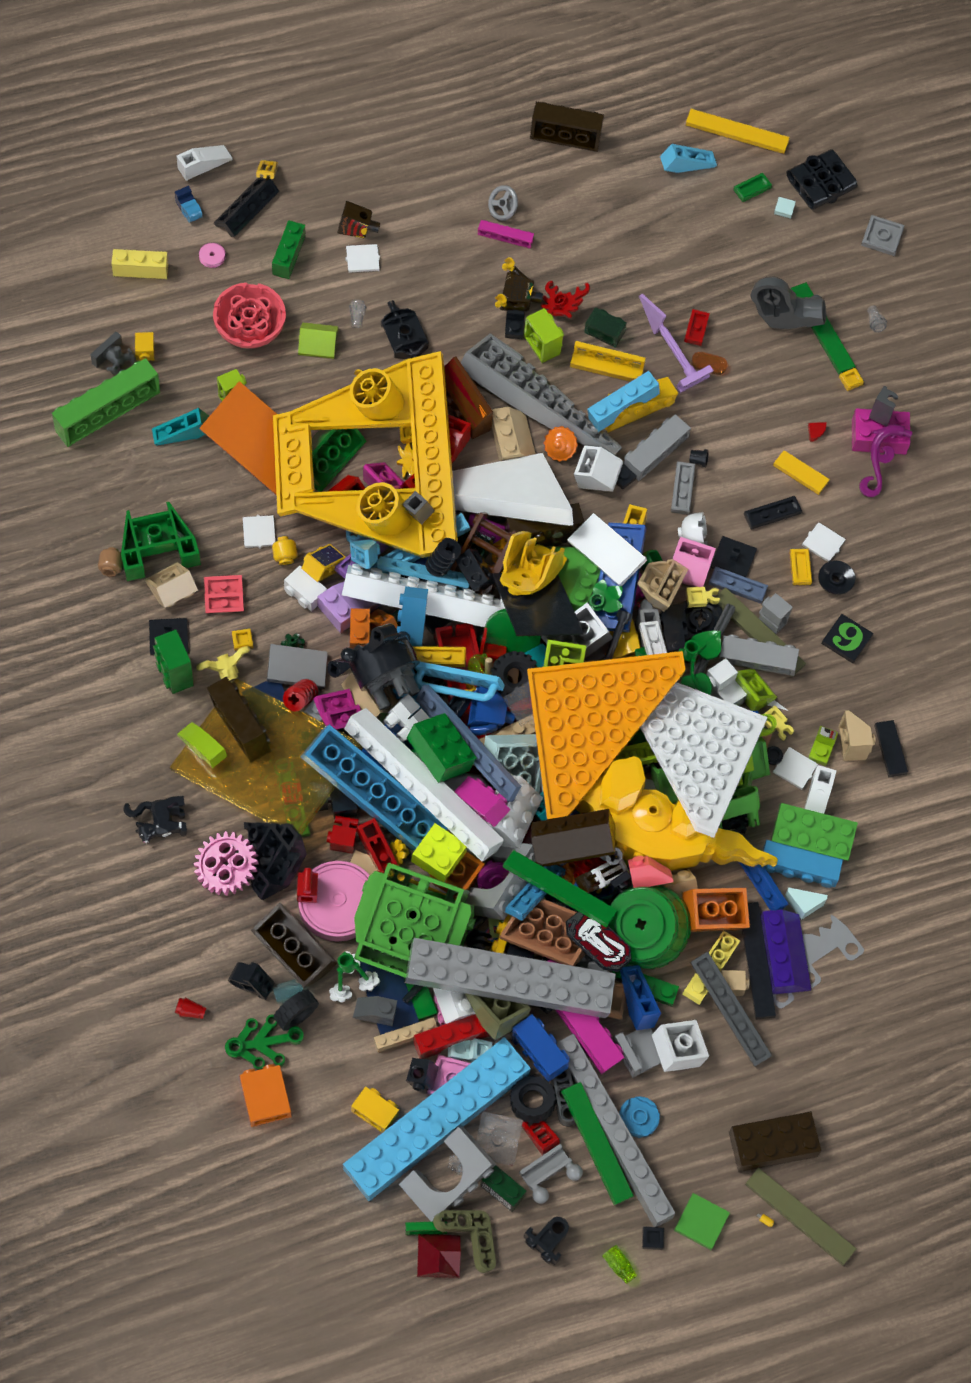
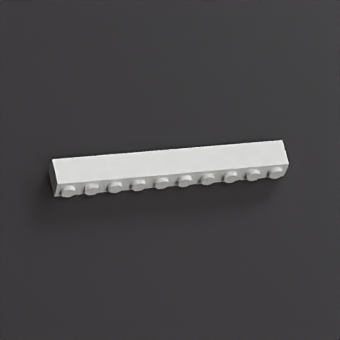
M367 708L350 717L344 729L473 854L483 862L497 853L504 839L444 782L438 783L427 766Z

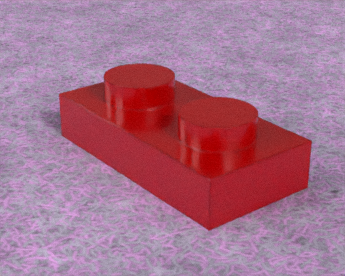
M692 309L684 342L698 346L702 345L710 313Z

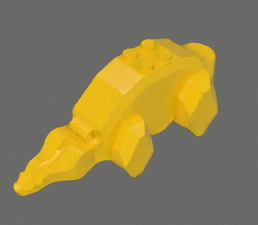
M635 756L612 762L576 807V810L580 813L604 809L610 810L615 822V847L621 850L622 858L626 861L636 856H648L671 871L694 867L699 862L708 863L710 859L719 865L738 861L751 867L758 864L761 867L765 865L774 867L778 862V858L754 848L738 832L718 828L715 837L712 838L695 831L679 800L674 805L667 795L657 790L644 789L646 779L642 762ZM657 794L668 801L672 809V818L666 828L658 832H649L641 829L635 823L632 809L637 799L641 796ZM655 808L649 809L651 813H656Z

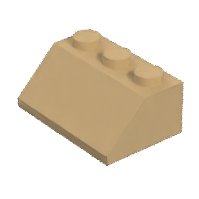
M511 407L492 409L491 428L499 461L534 455L535 450L526 414Z
M350 673L341 684L344 690L350 689L355 705H359L361 710L367 708L384 725V720L389 715L388 712L399 702L390 686H387L383 691L391 706L380 710L370 691H361L353 673Z

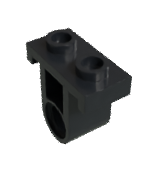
M237 962L228 979V982L233 986L259 994L258 997L264 1000L272 992L275 984L261 966L254 962H251L250 965Z
M554 1217L536 1237L532 1234L533 1229L529 1227L524 1233V1238L526 1239L524 1242L531 1249L534 1250L536 1248L541 1253L540 1257L546 1263H552L555 1266L562 1255L559 1252L555 1255L553 1251L567 1236L569 1230L568 1222L563 1217ZM560 1225L563 1228V1232L560 1234L555 1233L552 1227Z

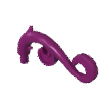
M893 424L873 431L877 435L874 437L871 446V461L877 479V486L874 490H870L867 484L870 480H874V477L867 476L863 478L859 483V489L864 496L875 497L881 492L882 475L879 462L889 463L894 458V450L890 446H884L881 448L884 451V455H881L879 452L880 445L890 435H892V439L897 435L910 438L912 431L905 429V426Z

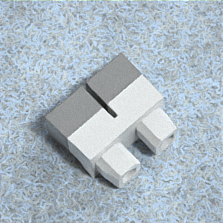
M409 694L405 695L388 712L389 715L384 720V723L390 729L397 723L402 729L396 736L401 742L408 740L407 736L413 724L430 718L422 708L416 711L420 706Z

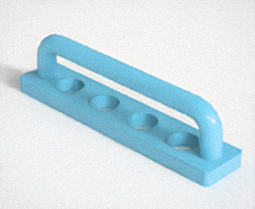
M380 556L377 563V569L382 570V573L395 572L400 575L459 586V590L462 591L470 587L464 574L449 570L446 575L438 577L430 574L425 565Z
M420 662L415 667L417 673L414 680L418 688L421 689L423 685H429L436 693L477 701H488L493 698L496 690L503 691L505 684L498 676ZM423 676H430L489 689L487 693L482 694L422 682Z

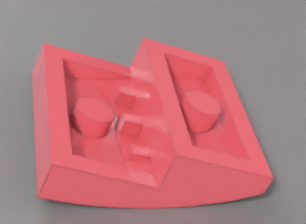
M242 575L204 577L206 614L244 612Z

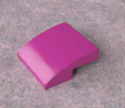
M350 689L323 694L313 698L326 726L330 724L336 730L345 728L350 717L361 711L360 706L355 705Z

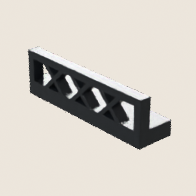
M270 177L257 178L213 223L216 227H224L231 237H235L279 192V189Z

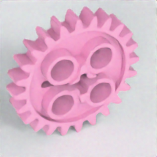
M227 832L224 833V837L217 833V839L215 840L210 836V843L203 842L205 848H198L201 855H195V858L199 861L194 863V866L199 868L194 871L199 876L197 878L200 883L203 882L202 886L204 888L208 887L211 893L215 890L217 895H220L223 891L228 896L229 890L236 894V888L243 891L242 885L249 886L248 878L254 879L251 873L258 871L254 867V865L259 864L257 859H254L258 856L256 852H253L255 850L254 846L250 845L248 839L244 840L242 835L237 837L235 832L230 837ZM226 847H231L229 852L223 853ZM239 860H244L242 865L236 866ZM216 861V865L209 868V864ZM225 874H230L227 880H222Z

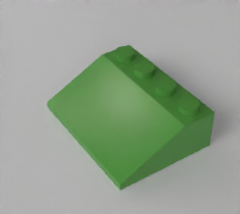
M556 547L555 552L560 551L561 547ZM562 547L565 548L564 556L567 558V562L558 575L575 612L589 602L590 596L593 594V587L599 582L600 569L575 547Z

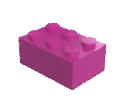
M856 408L852 417V451L871 452L872 442L877 435L873 431L886 427L869 418L872 409ZM893 411L888 425L905 426V429L910 430V412ZM892 435L882 441L879 452L884 453L881 448L890 446L893 448L894 454L906 455L910 446V438L897 435L892 439Z

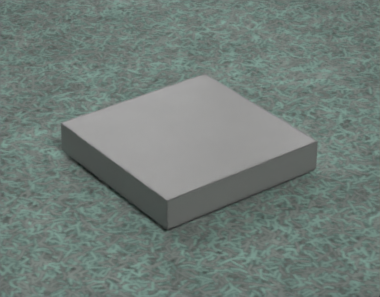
M871 215L861 246L895 256L905 225Z

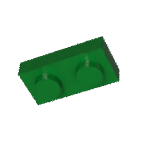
M643 974L655 1001L672 1007L679 986Z

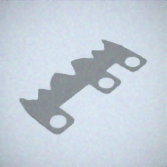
M831 915V929L819 927L820 937L813 934H803L808 972L813 973L815 976V981L811 984V988L821 982V977L811 964L838 947L850 961L856 959L864 952V948L848 927L833 915ZM847 944H856L858 952L855 955H849L845 949ZM787 993L788 1000L781 1003L776 1000V994H773L774 1003L778 1008H783L794 1000V995Z

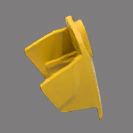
M528 531L512 534L504 557V570L500 577V582L503 586L508 587V592L513 595H530L543 589L557 576L567 562V558L564 556L565 548L561 547L560 551L555 552L556 547L554 546L552 549L538 544L535 546L537 538L531 539V533Z

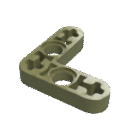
M445 1210L434 1216V1226L441 1232H470L474 1264L480 1273H487L495 1268L496 1258L489 1215L485 1211ZM459 1216L465 1219V1226L459 1224ZM441 1218H443V1220L451 1219V1222L445 1224V1222H442ZM478 1218L479 1220H482V1224L481 1222L472 1223V1221ZM480 1236L486 1241L485 1247H482L479 1243Z

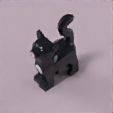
M174 796L153 802L145 801L140 803L135 810H131L129 803H125L123 806L125 815L134 818L140 816L145 809H150L153 824L136 822L138 827L136 833L139 834L143 843H149L155 837H167L174 833H179L181 836H186L187 834L186 822L172 821V816H178L180 819L185 818L184 809L179 808L180 806H185L184 796Z

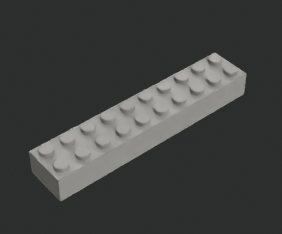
M414 938L411 943L405 983L607 1018L611 1012L615 973Z

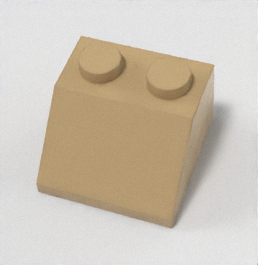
M178 562L144 579L159 604L163 607H172L178 600L189 598L198 590L190 571Z
M847 710L844 712L839 724L843 760H866L869 753L872 752L873 745H875V735L872 734L869 725Z

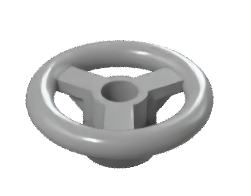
M507 185L495 188L488 201L491 215L500 221L510 219L515 214L518 206L516 192ZM500 191H506L503 198L494 200ZM494 206L502 208L504 215L497 214Z

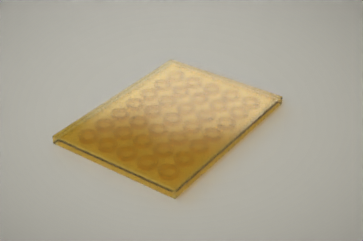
M235 678L234 682L239 689L240 695L245 697L249 704V709H253L258 718L257 721L259 724L262 723L267 731V736L271 741L268 744L271 752L250 763L216 709L213 708L200 728L225 749L227 757L212 768L186 745L172 763L170 769L268 823L292 824L302 835L335 788L331 782L300 757L326 725L301 711L289 710L278 699ZM338 731L359 750L363 749L355 739Z

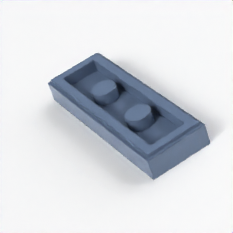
M716 566L709 582L711 586L722 590L726 587L731 593L762 604L768 585Z

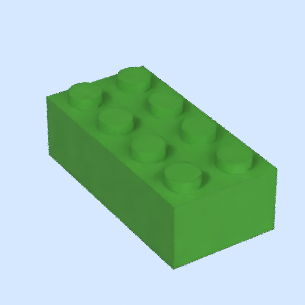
M780 803L770 841L848 861L858 822Z

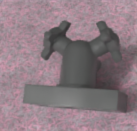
M115 332L90 355L92 364L96 368L106 360L113 363L112 367H107V371L116 376L123 370L120 369V366L125 361L130 360L132 364L135 363V354L130 348L127 349V354L121 353L122 337L118 332Z

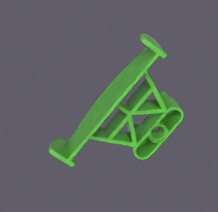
M759 737L752 752L754 771L742 775L743 785L737 786L722 821L747 813L748 826L755 827V821L757 826L760 825L758 813L761 806L758 787L752 786V780L770 775L766 741L762 737ZM650 764L651 776L656 790L667 795L672 803H676L679 799L663 769H657L654 764Z

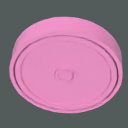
M331 861L315 867L312 871L318 873L317 903L298 902L299 913L303 923L313 934L325 940L339 942L356 938L354 916L363 894V885L370 875L361 867L346 861Z

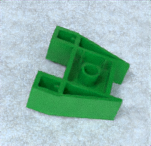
M169 501L166 502L168 511L131 519L130 511H126L121 558L127 581L145 578L142 557L178 550L181 565L185 568L201 565L196 538Z

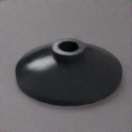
M837 560L825 563L820 568L818 574L821 587L835 595L849 592L856 580L853 569L845 562Z

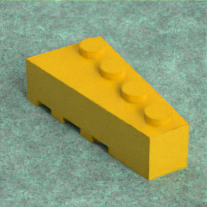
M669 377L656 380L659 383V395L645 404L638 402L624 409L617 416L614 423L605 428L606 431L609 433L660 409L673 405L679 393Z

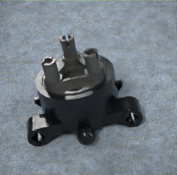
M391 623L373 628L369 643L365 646L357 645L353 649L350 647L344 648L341 651V658L330 661L327 666L328 672L333 678L353 673L361 691L369 690L380 710L391 706L383 691L385 687L394 684L399 697L407 693L412 697L420 692L413 678L414 673L412 671L420 661L410 643V635L405 631L397 633L396 627Z

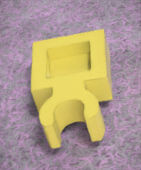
M687 587L686 598L688 608L706 607L707 602L718 604L720 598H714L712 595H718L719 589L713 588L710 591H706L705 587Z
M773 706L764 713L775 717L777 722L775 730L778 731V736L781 740L784 741L786 739L784 731H787L790 735L793 734V728L790 725H785L788 719L776 706ZM766 721V727L768 729L771 728V723L769 721Z

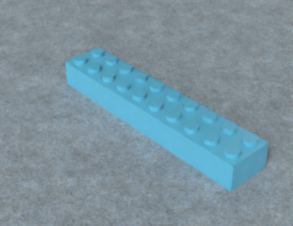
M504 1037L343 1163V1170L368 1201L372 1200L444 1143V1140L458 1127H464L511 1090L517 1081L527 1077L530 1074L531 1068Z

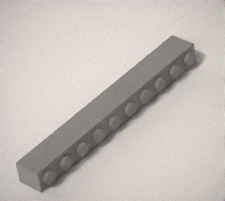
M572 1034L558 1041L556 1044L560 1050L563 1049L569 1056L568 1068L571 1072L573 1084L581 1082L620 1168L653 1227H658L673 1219L675 1211L575 1035Z

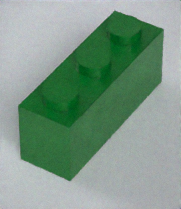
M288 220L272 261V275L290 279L306 237L305 224Z

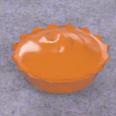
M563 426L554 427L553 430H549L543 442L547 455L552 460L559 462L572 458L578 446L574 432Z

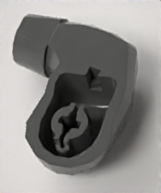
M767 276L755 283L750 296L756 304L759 315L769 327L794 329L825 324L826 304L825 299L821 296L798 297L790 289L788 283L776 276Z

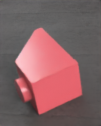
M636 856L628 860L633 888L651 887L673 882L671 870L648 856Z

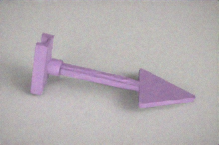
M643 294L639 295L653 333L657 334L660 330L661 335L687 376L680 380L676 387L679 393L710 377L709 374L713 372L712 367L708 365L696 372L668 329L663 325L666 315Z

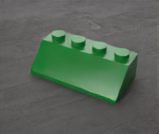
M358 429L319 430L311 438L314 488L322 492L366 443L365 438Z

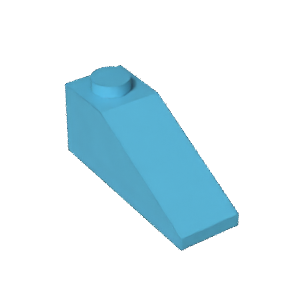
M671 144L660 156L664 170L681 173L715 168L717 166L713 151Z
M368 539L350 542L351 560L365 569H369L378 561L380 547L376 541Z

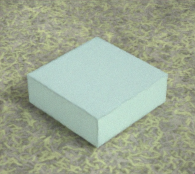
M779 197L774 214L791 219L796 201Z

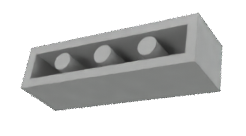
M676 414L671 418H667L658 430L654 429L650 433L649 438L640 441L633 452L629 451L625 455L624 464L637 476L636 479L640 481L689 437L691 427Z
M728 635L723 637L719 662L726 658L731 665L795 676L799 649L793 645L780 646L771 641L763 643L758 642L754 638H747L746 640L736 635Z

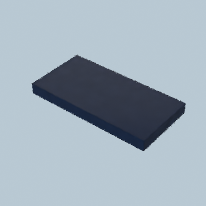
M360 961V967L364 972H376L380 979V983L374 986L372 991H365L366 996H380L397 1000L393 1027L376 1023L380 1035L418 1023L419 1020L412 1000L409 1004L402 1000L409 992L404 977Z

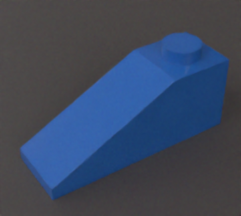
M640 966L623 967L620 973L628 1012L635 1029L654 1028L661 1012Z

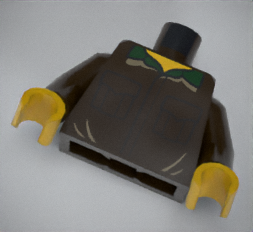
M511 257L505 259L506 263L502 265V269L505 271L509 270V272H507L503 294L495 297L498 300L495 302V307H500V310L503 311L519 310L527 312L530 309L531 302L542 303L543 293L533 291L534 281L514 266L515 261Z

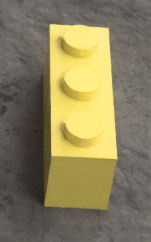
M113 249V276L167 279V252Z

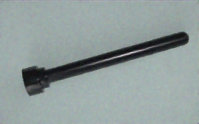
M618 609L616 615L618 623L604 660L613 658L624 626L628 621H631L632 613Z

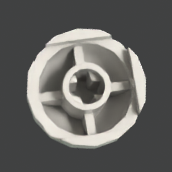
M703 512L693 513L685 517L682 521V527H678L679 539L683 537L707 545V541H704L707 535V526Z

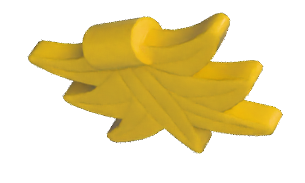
M410 442L406 444L404 450L398 446V452L402 459L397 461V465L403 466V479H405L407 472L409 476L414 474L413 449L410 447Z

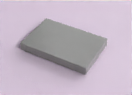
M271 644L267 681L294 685L302 679H309L315 682L319 689H324L327 652Z

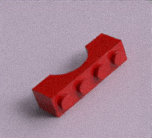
M476 1014L415 1034L413 1043L419 1059H426L440 1054L443 1050L454 1044L473 1040L474 1038L484 1039L490 1037V1035L482 1027Z

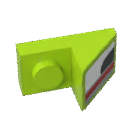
M820 726L808 758L826 766L838 732Z

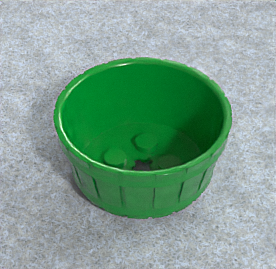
M664 885L637 888L631 886L621 892L610 905L617 910V913L608 926L631 947L632 961L628 964L639 965L643 969L663 967L669 964V962L674 961L683 952L688 943L687 940L691 933L689 911H687L684 901L679 898L680 896ZM640 918L647 923L644 925L645 929L643 930L635 926Z

